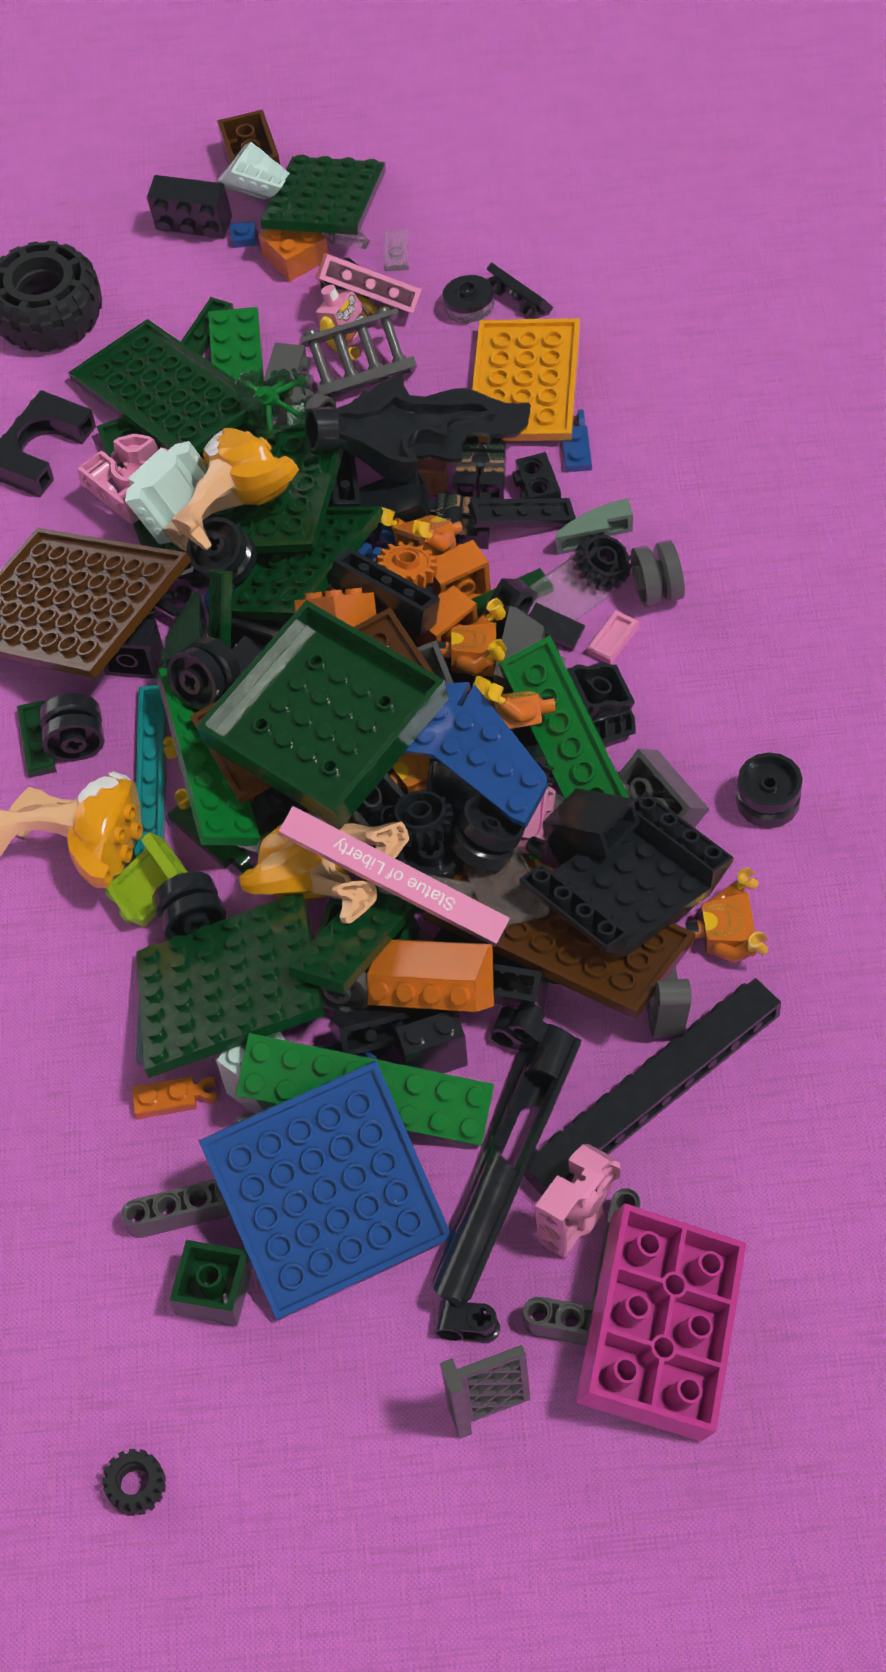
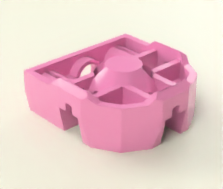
M139 434L117 438L113 441L114 451L111 453V457L101 450L78 468L81 485L131 525L137 522L139 518L125 501L126 490L130 487L128 478L159 450L154 439L150 436ZM123 462L124 468H117V465ZM114 480L117 487L122 491L120 493H117L116 489L113 487V485L110 484V482Z
M583 1144L568 1160L569 1172L575 1175L572 1182L557 1175L535 1205L538 1242L563 1259L567 1257L581 1237L590 1234L604 1214L603 1203L611 1190L612 1184L620 1179L619 1161L589 1144Z

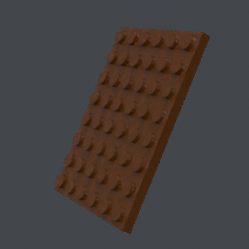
M37 528L0 571V658L95 679L112 657L119 652L121 646L135 632L143 619L152 611V608L160 598L167 593L169 587L178 576L183 573L184 569L191 562L190 557L186 552Z

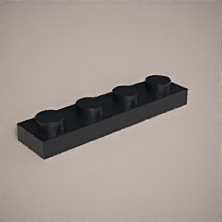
M570 498L471 499L468 504L474 528L565 526L576 519Z

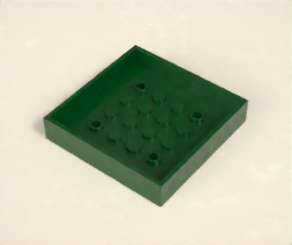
M306 600L196 727L204 745L341 829L448 701L449 697L445 680ZM315 662H321L319 665H313ZM385 702H389V703H390V704L387 705V706H382V704L385 703ZM261 725H267L265 728L259 729ZM329 767H335L334 770L327 771Z

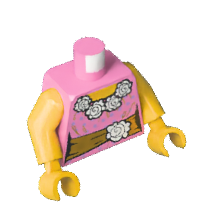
M327 285L321 290L325 301L317 309L316 317L320 325V331L369 317V313L375 315V312L379 309L374 306L375 303L349 289L336 290L334 285ZM358 331L344 335L352 363L361 356V352L357 347H349L359 335ZM334 339L325 341L328 348H332L338 353Z

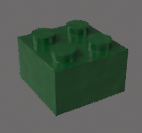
M186 1240L169 1299L175 1314L238 1325L253 1269L246 1250Z

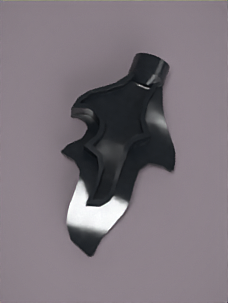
M397 376L380 383L362 398L336 409L333 407L309 408L305 415V435L307 444L313 452L335 450L339 446L387 479L395 482H413L419 464L418 459L431 457L446 462H462V445L466 438L475 435L496 438H513L518 436L528 426L531 405L529 403H505L466 388L450 389L426 397L409 395L406 390L403 377Z

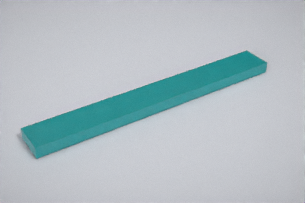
M159 685L140 686L138 690L136 787L140 800L143 825L141 839L148 832L165 839L166 756L163 752L165 748L163 740L167 737V715ZM141 839L137 840L135 844L134 859L146 849Z

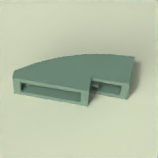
M629 499L614 501L594 508L566 524L555 534L557 555L574 552L586 536L592 538L594 534L612 536L633 532V512Z

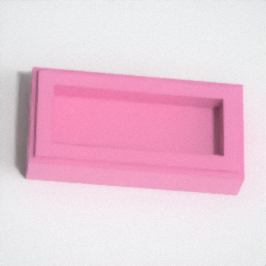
M615 610L587 647V654L605 663L612 664L639 628V621Z

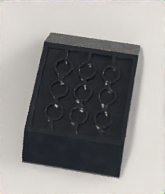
M648 792L634 800L640 824L607 858L580 852L552 872L540 864L519 878L520 884L606 953L623 957L632 953L709 897L734 859L732 855Z

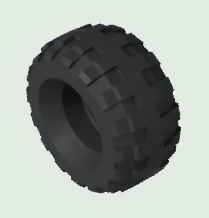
M35 241L29 242L28 245L22 247L17 246L11 249L10 253L6 256L0 257V335L12 345H18L20 349L27 351L35 349L39 350V352H50L51 349L59 348L60 350L69 347L70 343L78 342L84 338L87 330L93 329L99 317V311L102 309L100 284L90 260L77 251L75 247L68 244H58V241L42 243Z

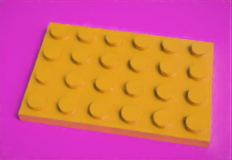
M580 318L479 320L472 390L505 403H529L531 405L527 428L518 436L503 438V441L572 440L581 327ZM476 435L479 437V441H489L487 436Z

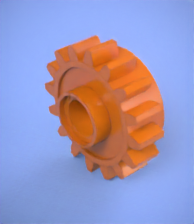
M399 541L398 546L395 547L392 544H388V550L381 549L380 555H377L378 564L421 588H425L428 583H432L433 578L437 575V557L432 556L431 549L424 551V545L422 544L415 547L411 541L408 545H404L402 541Z

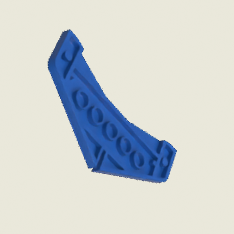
M470 683L445 684L449 697L448 701L404 753L420 754L440 761L499 808L501 813L510 821L526 828L547 790L546 774L475 684L462 707L461 704L471 688ZM385 702V703L382 704V706H387V705H389L390 703H389V702Z

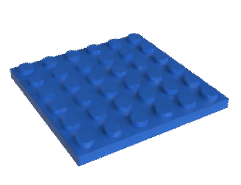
M372 1061L198 1140L276 1320L434 1247L450 1237L451 1232L377 1061Z

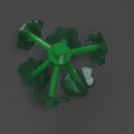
M295 368L291 369L294 379L290 378L291 375L287 369H281L279 372L273 370L270 373L271 378L266 382L267 386L264 387L260 386L258 373L254 370H250L248 373L242 372L240 378L234 383V389L238 392L239 398L244 399L247 397L251 399L255 395L257 396L259 402L255 403L254 408L248 410L247 415L250 420H253L252 424L254 427L262 426L264 428L263 430H256V433L263 434L264 439L269 438L273 440L279 437V432H285V428H273V421L278 419V414L274 412L275 405L288 411L285 415L288 427L299 426L305 419L307 408L304 399L294 402L291 407L279 400L280 396L286 398L292 396L293 387L295 386L299 387L302 395H307L304 389L308 387L307 377L302 372L297 373Z

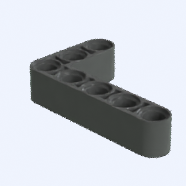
M676 967L666 980L656 981L654 996L647 1004L652 1038L683 1036L685 1033L691 1007V986L689 979H678Z
M244 1113L236 1119L235 1123L255 1114ZM215 1179L128 1201L121 1210V1216L128 1232L136 1238H144L230 1216ZM199 1200H207L203 1206H194ZM169 1207L176 1208L171 1214H163V1211ZM145 1215L141 1221L132 1222L135 1216Z
M622 1188L613 1194L591 1306L545 1297H533L523 1307L524 1326L531 1335L587 1345L611 1216L623 1204L640 1208V1197L634 1190ZM542 1312L546 1315V1318L541 1321H534L530 1316L533 1313ZM574 1318L579 1323L574 1327H567L562 1322L565 1319Z

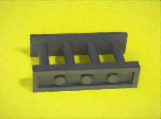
M389 307L381 308L375 312V315L320 332L314 329L303 334L299 345L310 346L321 379L320 385L316 388V394L332 398L415 371L417 364L414 356L407 358L406 355L402 354L392 321L397 319L399 313L397 308L391 310ZM382 324L393 356L392 363L386 365L379 363L367 328ZM357 331L369 363L368 370L361 373L354 369L344 339V335ZM334 339L345 371L344 378L338 380L331 378L319 344L321 342Z

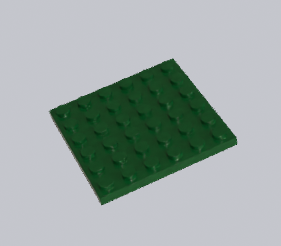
M305 424L273 426V440L269 439L267 426L236 428L244 432L249 431L257 438L263 437L271 445L272 449L270 452L274 457L278 459L283 456L289 457L297 465L299 471L289 482L285 492L272 501L259 506L243 504L214 513L204 520L212 517H224L234 522L254 541L257 553L315 551L344 449L337 446L335 450L311 451L306 440ZM204 451L199 454L202 457V459H204ZM172 542L166 543L164 548L186 552Z
M303 894L287 895L282 899L265 905H259L241 914L229 916L219 922L204 925L190 935L186 933L177 935L170 940L149 945L136 951L144 1070L149 1078L246 1044L248 1033L268 1036L325 1015L320 986L289 977V966L313 941L307 902Z

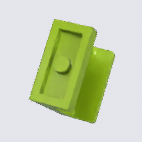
M150 832L141 839L146 849L120 875L113 879L105 890L107 897L121 909L119 911L120 916L127 923H135L142 927H145L157 915L152 904V896L155 890L166 880L188 872L166 840Z

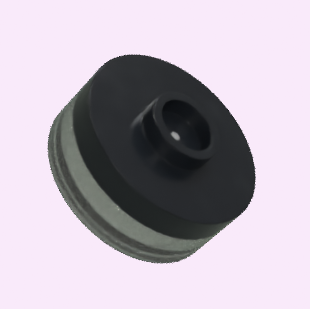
M460 276L451 280L443 289L445 312L450 319L456 322L472 323L482 320L494 309L492 285L482 276Z

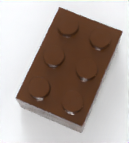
M263 109L217 120L221 144L228 165L232 163L243 146L249 142L259 147L280 165L279 154Z

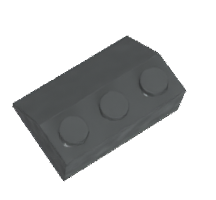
M513 606L509 607L502 641L507 647L503 660L545 638L544 626ZM496 662L493 674L494 683L504 687L502 694L514 693L500 662Z
M638 748L619 772V776L630 799L635 800L648 792L694 828L709 811L707 805L658 750Z

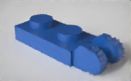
M583 409L578 410L577 422L579 426H573L572 440H562L566 473L592 470L588 428L585 425Z

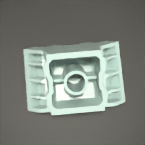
M249 142L243 146L232 163L218 178L217 182L224 183L227 189L265 200L276 195L290 173L259 147Z
M189 441L175 444L168 451L160 448L128 478L130 487L126 490L125 501L159 544L171 542L162 531V528L172 521L171 518L189 503L193 497L196 484L208 470L205 461Z

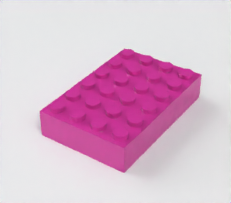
M624 1204L611 1216L575 1403L700 1442L716 1433L746 1242L632 1205Z

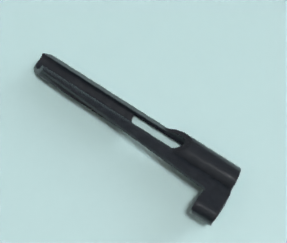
M521 1003L518 1010L512 1007L501 1008L491 1030V1039L504 1047L519 1050L467 1198L450 1234L432 1281L436 1294L442 1299L452 1302L457 1307L462 1306L472 1298L545 1125L551 1116L581 1046V1039L574 1037L558 1026L545 1023L543 1021L545 1017L544 1011L530 1003ZM528 1106H537L540 1110L517 1163L513 1167L502 1156V1153L521 1109Z

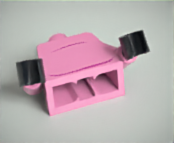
M539 765L546 774L548 784H554L555 779L549 778V773L551 770H554V767ZM549 786L528 826L525 828L522 839L518 846L515 847L520 853L532 854L543 858L544 854L540 853V847L542 845L549 846L550 844L543 821L554 811L556 791Z

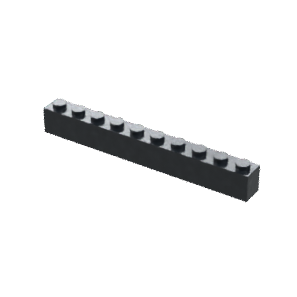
M754 978L748 984H741L734 991L731 998L726 1002H718L706 1018L693 1022L686 1034L681 1038H673L661 1054L657 1057L653 1055L648 1058L641 1070L634 1075H627L620 1082L617 1089L612 1093L607 1092L603 1094L592 1109L588 1112L583 1111L579 1113L572 1121V1125L564 1131L559 1130L554 1133L549 1139L548 1144L542 1149H535L524 1177L541 1195L545 1193L557 1175L572 1182L575 1175L569 1172L568 1160L583 1144H589L609 1155L780 1016L781 1001L757 978Z

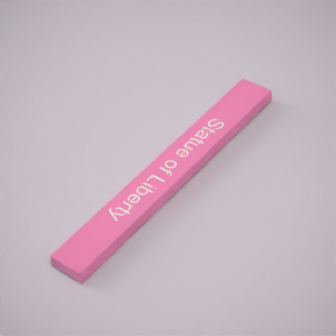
M294 806L278 831V835L461 930L492 944L494 947L497 945L510 918Z

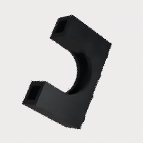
M40 390L35 398L30 400L21 415L15 419L8 431L0 438V482L41 497L54 481L53 473L49 462L23 452L25 446L34 438L46 434L60 435L83 444L96 428L92 409Z

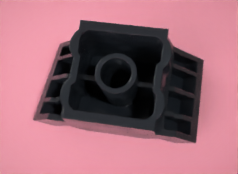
M599 662L590 666L578 664L572 668H567L604 745L636 734L635 716L631 710L635 701L617 664L611 665Z

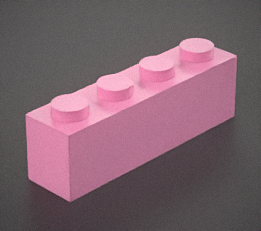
M324 253L316 275L319 279L410 313H414L422 291L418 287Z

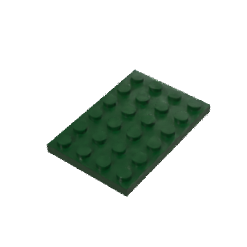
M303 154L292 156L286 168V171L290 174L285 179L282 188L275 196L271 197L260 219L261 229L358 235L385 174V162H378L376 159L355 160L351 157L332 159L329 156L313 158Z
M381 506L328 507L315 551L262 553L256 560L250 575L242 582L236 584L232 590L231 618L288 621L296 612L295 600L306 599L305 594L322 592L323 594L331 584L333 560L349 548L357 551L371 532L377 528L383 513Z

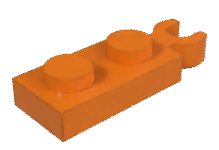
M193 1076L133 1086L132 1093L136 1119L197 1109V1101L199 1100L205 1103L218 1101L216 1092H205L207 1088L216 1086L215 1078L206 1077L195 1084Z

